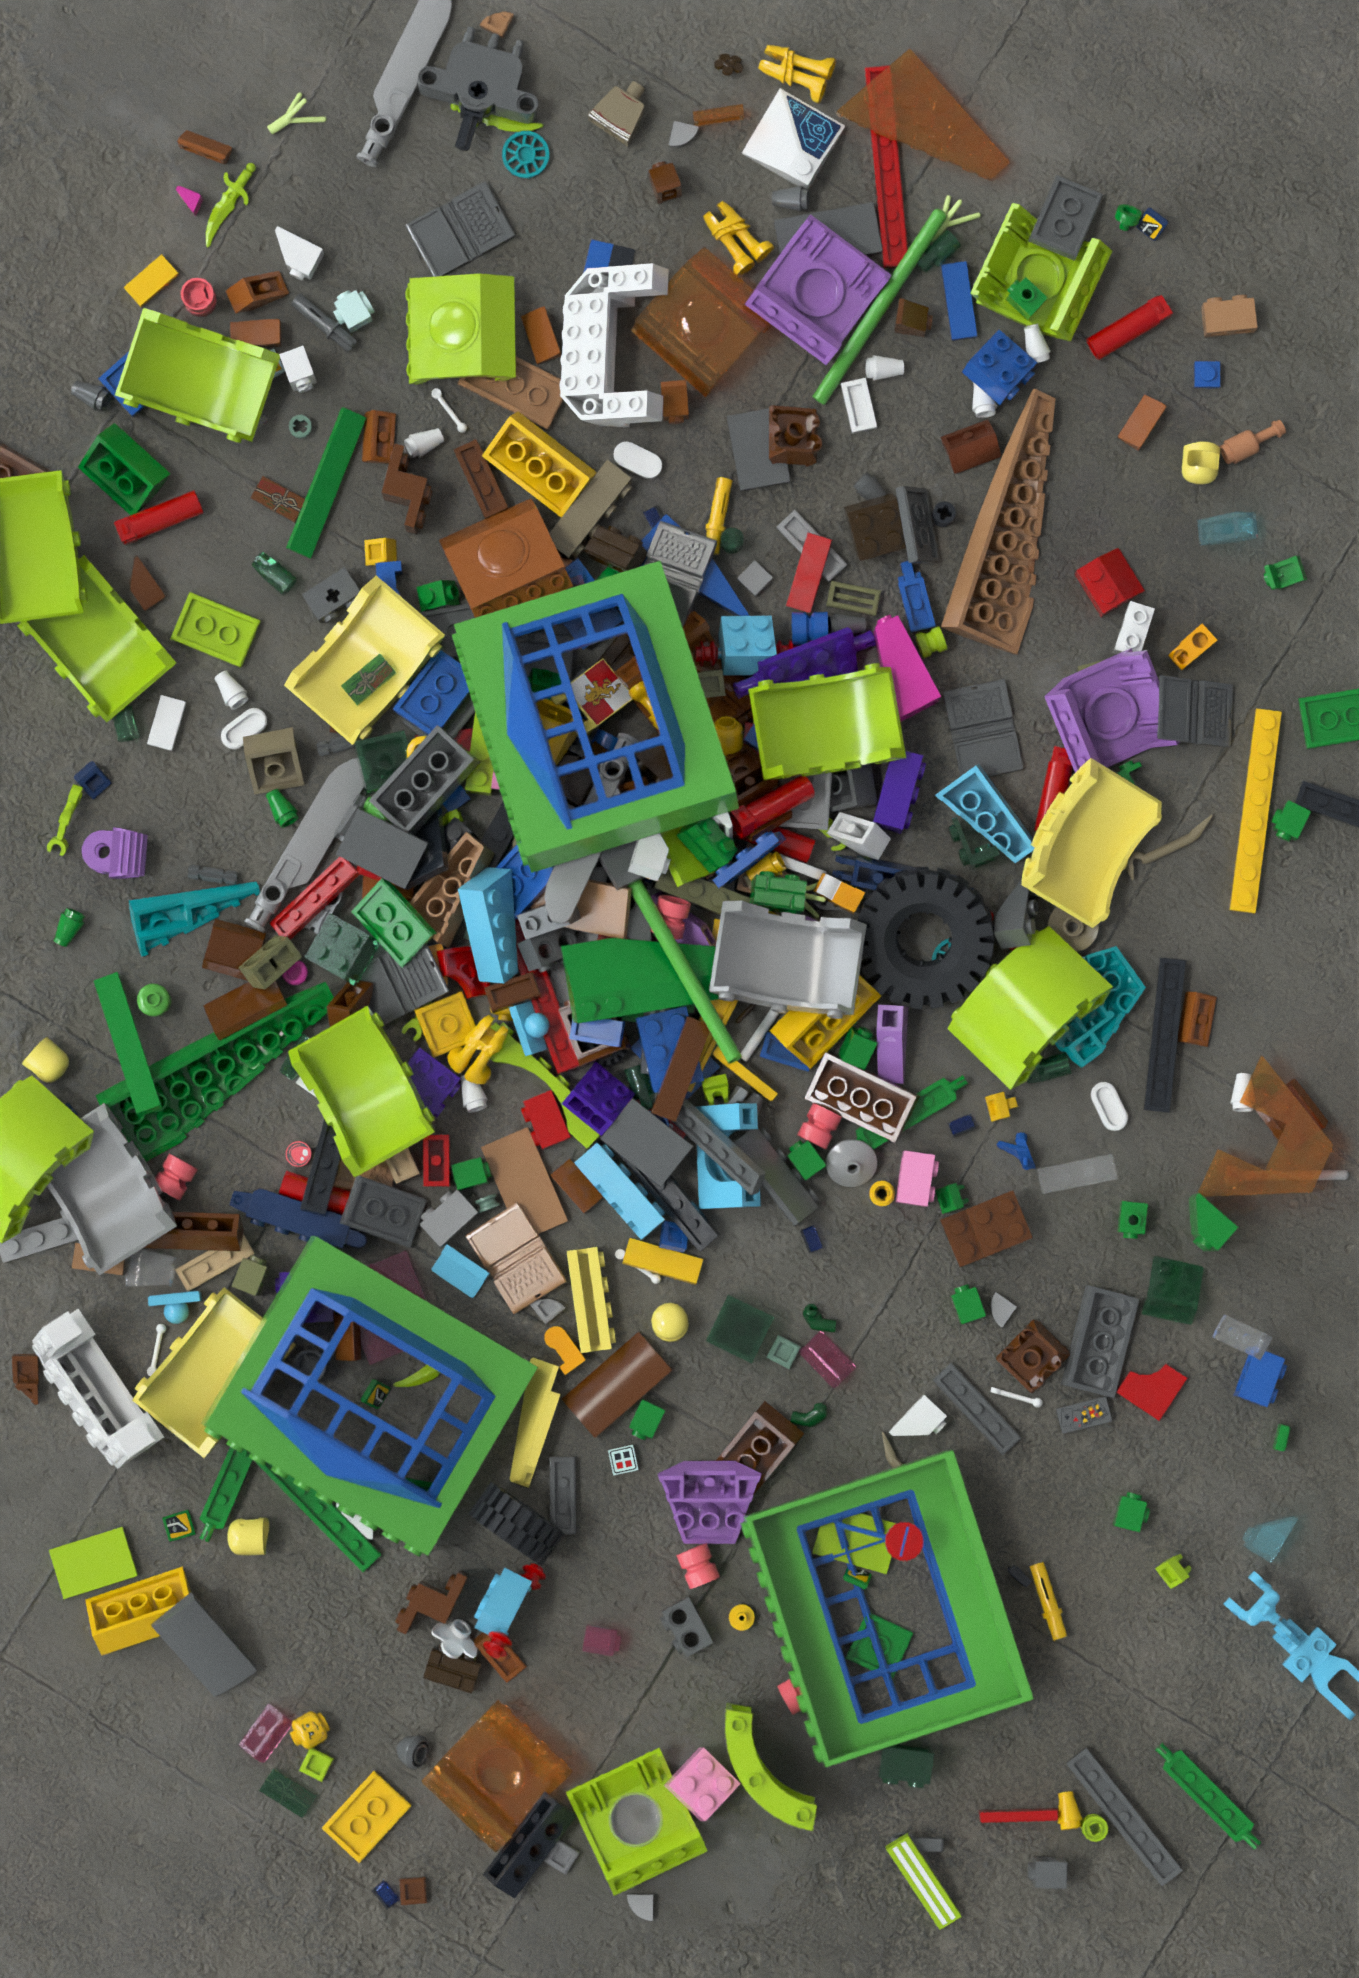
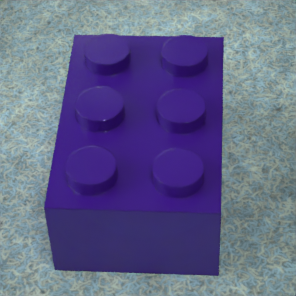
M905 751L906 758L889 762L873 822L881 829L899 834L902 833L903 828L908 829L913 812L908 811L910 804L915 805L919 792V787H915L916 780L922 779L926 763L922 762L923 755Z

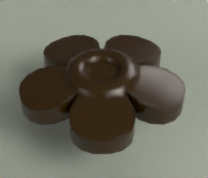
M721 54L719 59L714 62V67L719 70L722 69V73L727 76L732 75L733 71L735 73L743 71L741 58L735 55L730 58L729 54Z

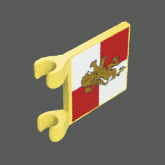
M601 659L570 683L578 709L587 718V721L583 723L587 735L633 700L628 695L629 689L623 685L604 659ZM565 694L551 697L550 701L555 705H561L567 700Z

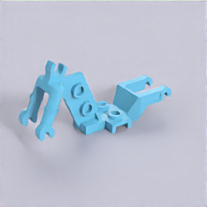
M1253 1571L1248 1578L1264 1592L1262 1597L1248 1611L1243 1610L1231 1598H1228L1223 1604L1234 1615L1238 1616L1239 1619L1246 1621L1251 1626H1255L1261 1621H1270L1273 1625L1275 1624L1274 1630L1276 1633L1272 1638L1290 1654L1282 1665L1300 1682H1303L1310 1674L1316 1690L1351 1721L1356 1714L1329 1690L1328 1682L1341 1669L1346 1670L1359 1682V1671L1348 1660L1329 1654L1337 1644L1318 1627L1307 1635L1290 1618L1288 1620L1283 1618L1280 1621L1281 1617L1276 1613V1605L1280 1599L1279 1594L1270 1584Z

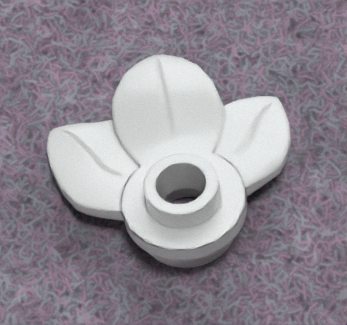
M456 1619L449 1624L438 1623L432 1628V1635L442 1641V1651L448 1657L457 1659L462 1653L471 1658H475L477 1655V1647L470 1639L471 1628L465 1621Z

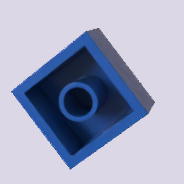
M1251 1347L1233 1396L1263 1407H1268L1269 1403L1273 1404L1278 1393V1389L1275 1388L1278 1379L1282 1380L1287 1365L1283 1364L1285 1358Z

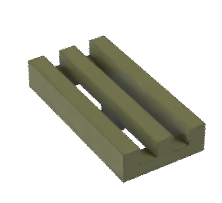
M831 581L826 607L876 617L881 591ZM838 588L873 595L875 598L871 600L836 593L834 590ZM833 598H837V599L852 601V602H856V603L871 605V606H873V608H872V609H868V608H863V607H858V606H853V605H848V604L833 602L832 600H833Z

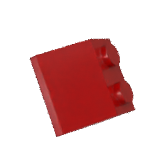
M1119 548L1094 559L1075 572L1076 578L1100 617H1103L1145 591Z

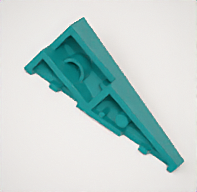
M257 882L129 900L131 922L141 957L148 955L150 949L160 944L162 946L167 945L169 939L182 932L187 934L220 916L219 912L230 906L234 908L239 906L240 901L250 895H259L260 889Z

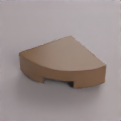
M509 12L492 14L481 22L480 27L503 38L514 14Z

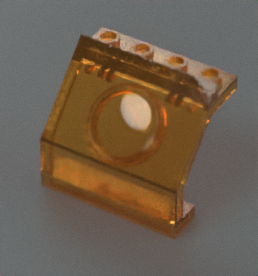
M703 247L668 282V295H657L636 318V323L631 331L696 390L707 397L725 372L754 339L762 332L765 333L772 325L745 305L754 290L706 247Z
M497 1700L439 1760L421 1782L496 1853L509 1841L512 1834L544 1791L551 1794L573 1771L564 1760L558 1758L549 1749L545 1742L538 1739L525 1723L516 1718L506 1705Z

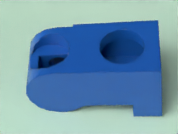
M402 562L376 563V575L400 595V592L397 590L396 575L403 574Z

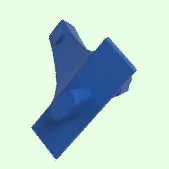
M1021 1132L1016 1134L1015 1142L1017 1145L999 1141L996 1144L999 1149L1018 1158L1024 1170L1036 1168L1027 1146V1134Z

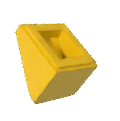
M379 538L365 540L366 566H376V563L397 561L395 539Z

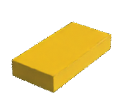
M161 254L124 286V289L140 307H143L175 279L179 273Z

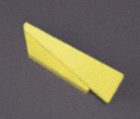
M536 1358L530 1359V1363L538 1368L525 1389L510 1474L511 1482L528 1488L560 1397L559 1393L551 1391L559 1366Z

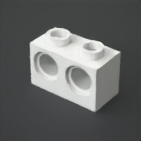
M304 346L279 354L293 392L298 390L299 393L311 390L313 384H316L317 381Z
M1132 601L1129 602L1113 651L1114 654H1119L1132 648L1133 652L1142 651L1155 610L1154 608Z

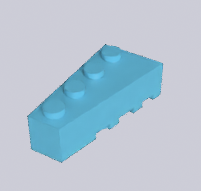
M980 764L974 766L935 795L1014 863L1034 850L1035 847L1031 846L1032 836Z
M486 867L458 888L479 981L504 984L518 973L512 869Z
M596 1143L574 1163L637 1236L643 1240L665 1221L662 1217L665 1212L656 1202L651 1204L645 1198L648 1192L639 1182L636 1185L628 1178L631 1173L622 1163L618 1166L611 1159L614 1153L607 1145L600 1146Z

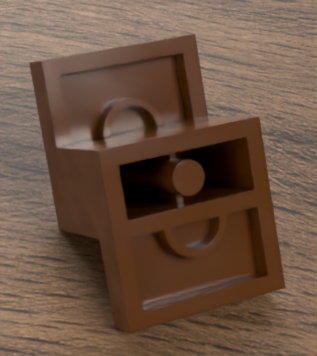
M394 444L381 493L385 501L409 507L404 526L408 533L417 535L418 529L423 530L426 515L423 510L425 504L430 505L433 494L432 486L429 485L427 478L407 473L410 463L409 454H407L405 446Z
M748 744L742 746V749L738 752L725 756L736 790L739 807L745 806L778 788V779L764 780L760 757ZM790 810L755 829L753 833L746 837L751 842L757 840L764 833L770 832L790 820L793 812Z
M1013 1190L940 1220L959 1267L1033 1238Z
M461 1570L457 1575L452 1574L445 1587L446 1590H449L448 1593L423 1581H420L418 1585L413 1584L406 1597L410 1601L407 1609L402 1607L396 1618L395 1623L399 1624L397 1631L406 1635L418 1612L446 1624L469 1574Z

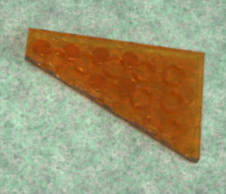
M910 48L835 113L839 118L848 119L857 123L858 126L869 128L889 139L898 140L915 150L924 151L927 155L962 167L963 170L974 172L989 181L1010 163Z

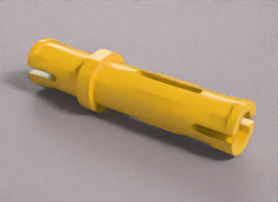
M719 477L716 480L710 520L705 527V530H707L706 537L717 541L713 555H719L721 537L726 529L724 521L733 480Z
M1041 1562L1031 1565V1573L1044 1611L1042 1616L1043 1619L1047 1620L1052 1639L1057 1640L1066 1637L1067 1633L1061 1617L1063 1611L1062 1608L1058 1607L1045 1564ZM1041 1578L1043 1579V1582H1044V1586H1045V1589H1046V1592H1047V1595H1048V1600H1047V1598H1046V1595H1045V1592H1044V1589H1043V1585H1042V1582H1041Z

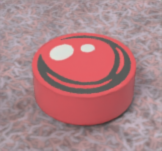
M293 1142L286 1149V1159L295 1167H303L311 1160L312 1151L304 1142Z

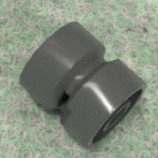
M317 1350L302 1351L294 1359L292 1368L306 1376H310L322 1353ZM328 1362L324 1367L323 1371L321 1372L319 1378L317 1379V1382L324 1378V1376L326 1375L328 1370Z

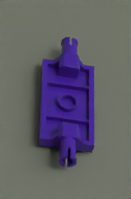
M846 627L757 662L759 671L754 673L753 677L733 683L734 692L737 698L740 699L749 694L750 688L758 687V682L764 680H773V683L806 681L809 680L810 676L824 674L826 678L858 672L856 654L861 650L875 646V637L870 630L853 637L852 630Z

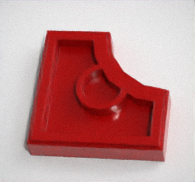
M471 946L436 951L442 976L450 977L457 981L463 988L466 998L486 996L484 988L490 986V982L479 981Z
M1167 1364L1159 1371L1150 1375H1139L1129 1371L1116 1393L1160 1421L1187 1378Z

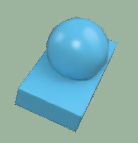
M531 1001L510 1007L509 1010L525 1056L547 1050L543 1037L548 1033L550 1027L547 1017L542 1013H535Z
M200 1291L148 1297L149 1306L165 1305L164 1316L172 1324H179L187 1319L189 1308L186 1303L202 1301V1293Z

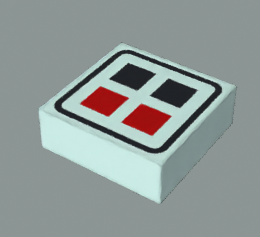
M633 1445L608 1450L613 1475L639 1470Z

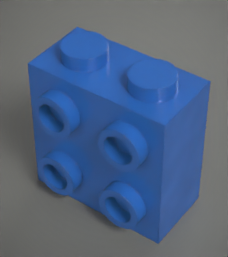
M998 330L969 360L962 373L1001 405L1006 398L1011 401L1020 390L1018 386L1021 382L1026 385L1035 374L1032 370L1037 362L1001 330Z

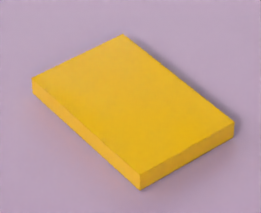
M374 1770L325 1823L322 1829L360 1863L412 1804Z

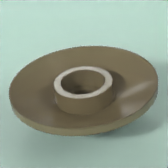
M1058 907L1052 911L1048 920V926L1076 952L1088 948L1095 941L1099 930V923L1094 928H1091ZM1073 922L1077 925L1075 932L1069 931V923Z

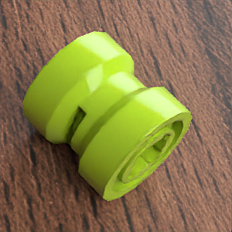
M939 626L932 628L929 633L915 635L923 659L930 657L933 652L938 651L941 653L948 650Z
M1092 1813L1083 1818L1081 1831L1088 1840L1098 1842L1106 1837L1108 1826L1103 1817Z

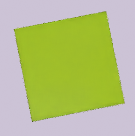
M315 1748L309 1749L299 1771L322 1782L334 1758Z

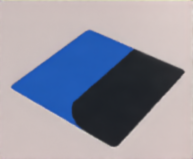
M591 240L584 272L588 268L632 265L635 249Z

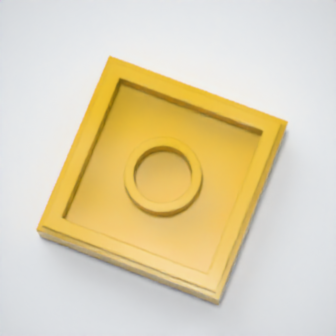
M462 991L414 1010L433 1058L447 1053L455 1047L466 1045L464 1043L465 1037L476 1027Z

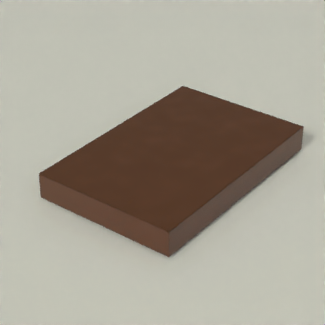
M275 980L266 989L254 988L247 982L203 1005L215 1035L218 1040H221L285 1007L287 1003Z

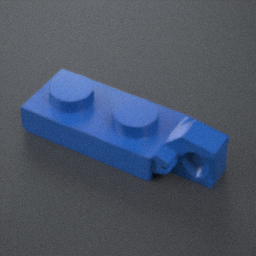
M909 561L902 562L900 566L903 576L898 577V587L910 633L933 628L936 625L924 579L921 577L920 572L914 573L912 563H909Z

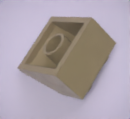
M293 727L243 737L245 759L254 795L270 792L277 788L281 790L304 785Z

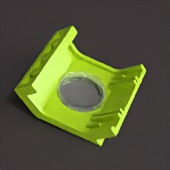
M660 1748L566 1792L614 1896L707 1852V1848L688 1809L664 1786L672 1777V1774Z

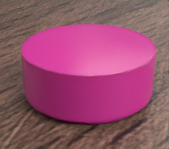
M298 960L282 976L290 985H300L307 979L308 969L302 961Z

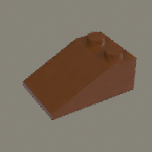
M764 1401L716 1461H736L761 1473V1478L753 1493L754 1496L804 1433Z

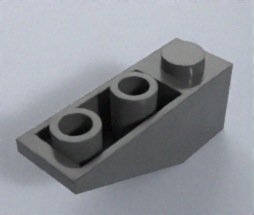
M1022 879L996 913L993 932L1001 949L1031 945L1032 934H1035L1034 920L1035 915H1038L1037 900L1039 895L1022 886Z

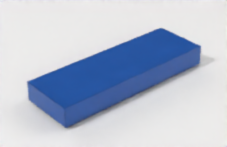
M967 262L941 265L951 339L954 341L976 338L977 330L972 296L970 294Z

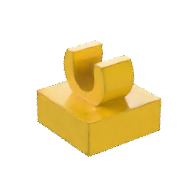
M1004 1092L985 1097L991 1122L1010 1117L1009 1109L1018 1107L1016 1097L1006 1099Z

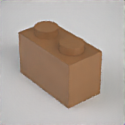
M1236 295L1232 297V300L1222 301L1221 297L1209 298L1207 303H1203L1201 307L1204 338L1253 333L1257 329L1254 298H1247V295Z

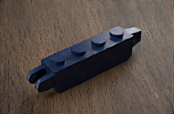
M836 855V862L854 866V871L850 873L843 870H833L832 877L851 881V885L876 890L877 885L885 878L891 879L895 876L896 872L905 869L908 872L915 871L916 867L859 855L856 858Z
M261 1188L254 1191L253 1194L234 1191L230 1201V1206L246 1213L245 1216L251 1218L250 1223L265 1227L266 1223L274 1225V1231L288 1236L290 1231L300 1234L298 1239L306 1242L309 1241L311 1236H316L337 1249L338 1247L345 1248L346 1244L361 1248L368 1243L367 1237L363 1233L360 1234V1232L352 1230L351 1227L340 1223L342 1215L327 1211L325 1217L304 1212L300 1209L302 1202Z

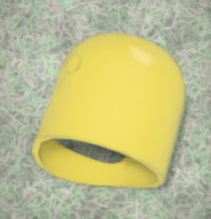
M1196 442L1185 445L1182 460V475L1185 480L1199 485L1213 482L1219 470V446L1210 442Z
M46 1037L23 1060L22 1065L35 1073L41 1081L52 1083L65 1073L69 1065V1059L61 1048Z
M665 1303L657 1307L651 1319L654 1333L658 1338L666 1342H675L683 1338L689 1326L685 1310L674 1303Z
M262 1517L254 1520L239 1518L234 1520L230 1524L227 1534L228 1545L231 1551L242 1556L265 1555L269 1533L268 1518Z

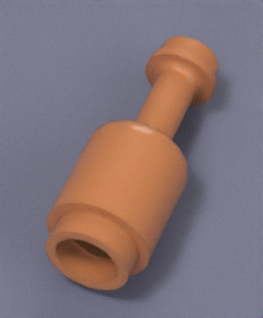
M1272 421L1271 427L1257 434H1253L1250 430H1245L1225 440L1224 444L1219 446L1227 464L1232 462L1236 464L1258 453L1261 442L1275 435L1278 438L1282 437L1286 433L1282 421Z

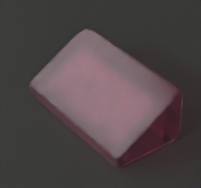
M819 1331L799 1351V1354L832 1388H836L856 1368L822 1331Z
M268 1703L241 1740L239 1746L255 1760L264 1763L290 1729L293 1721Z

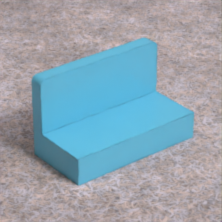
M447 1244L432 1267V1271L469 1297H475L490 1273Z

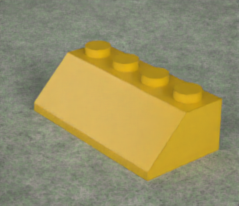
M520 412L509 416L482 455V457L561 518L597 473Z
M859 974L853 1015H843L842 1019L828 1017L827 1014L789 1010L777 1021L770 1032L792 1054L811 1069L824 1056L825 1052L861 1018L881 995Z
M183 1566L85 1599L92 1636L101 1655L160 1636L152 1628L151 1624L191 1592Z

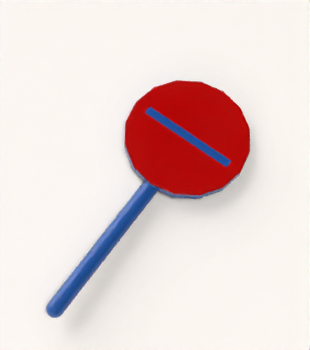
M909 1522L894 1524L887 1534L838 1523L839 1528L885 1539L887 1552L899 1561L914 1559L923 1547L921 1531Z

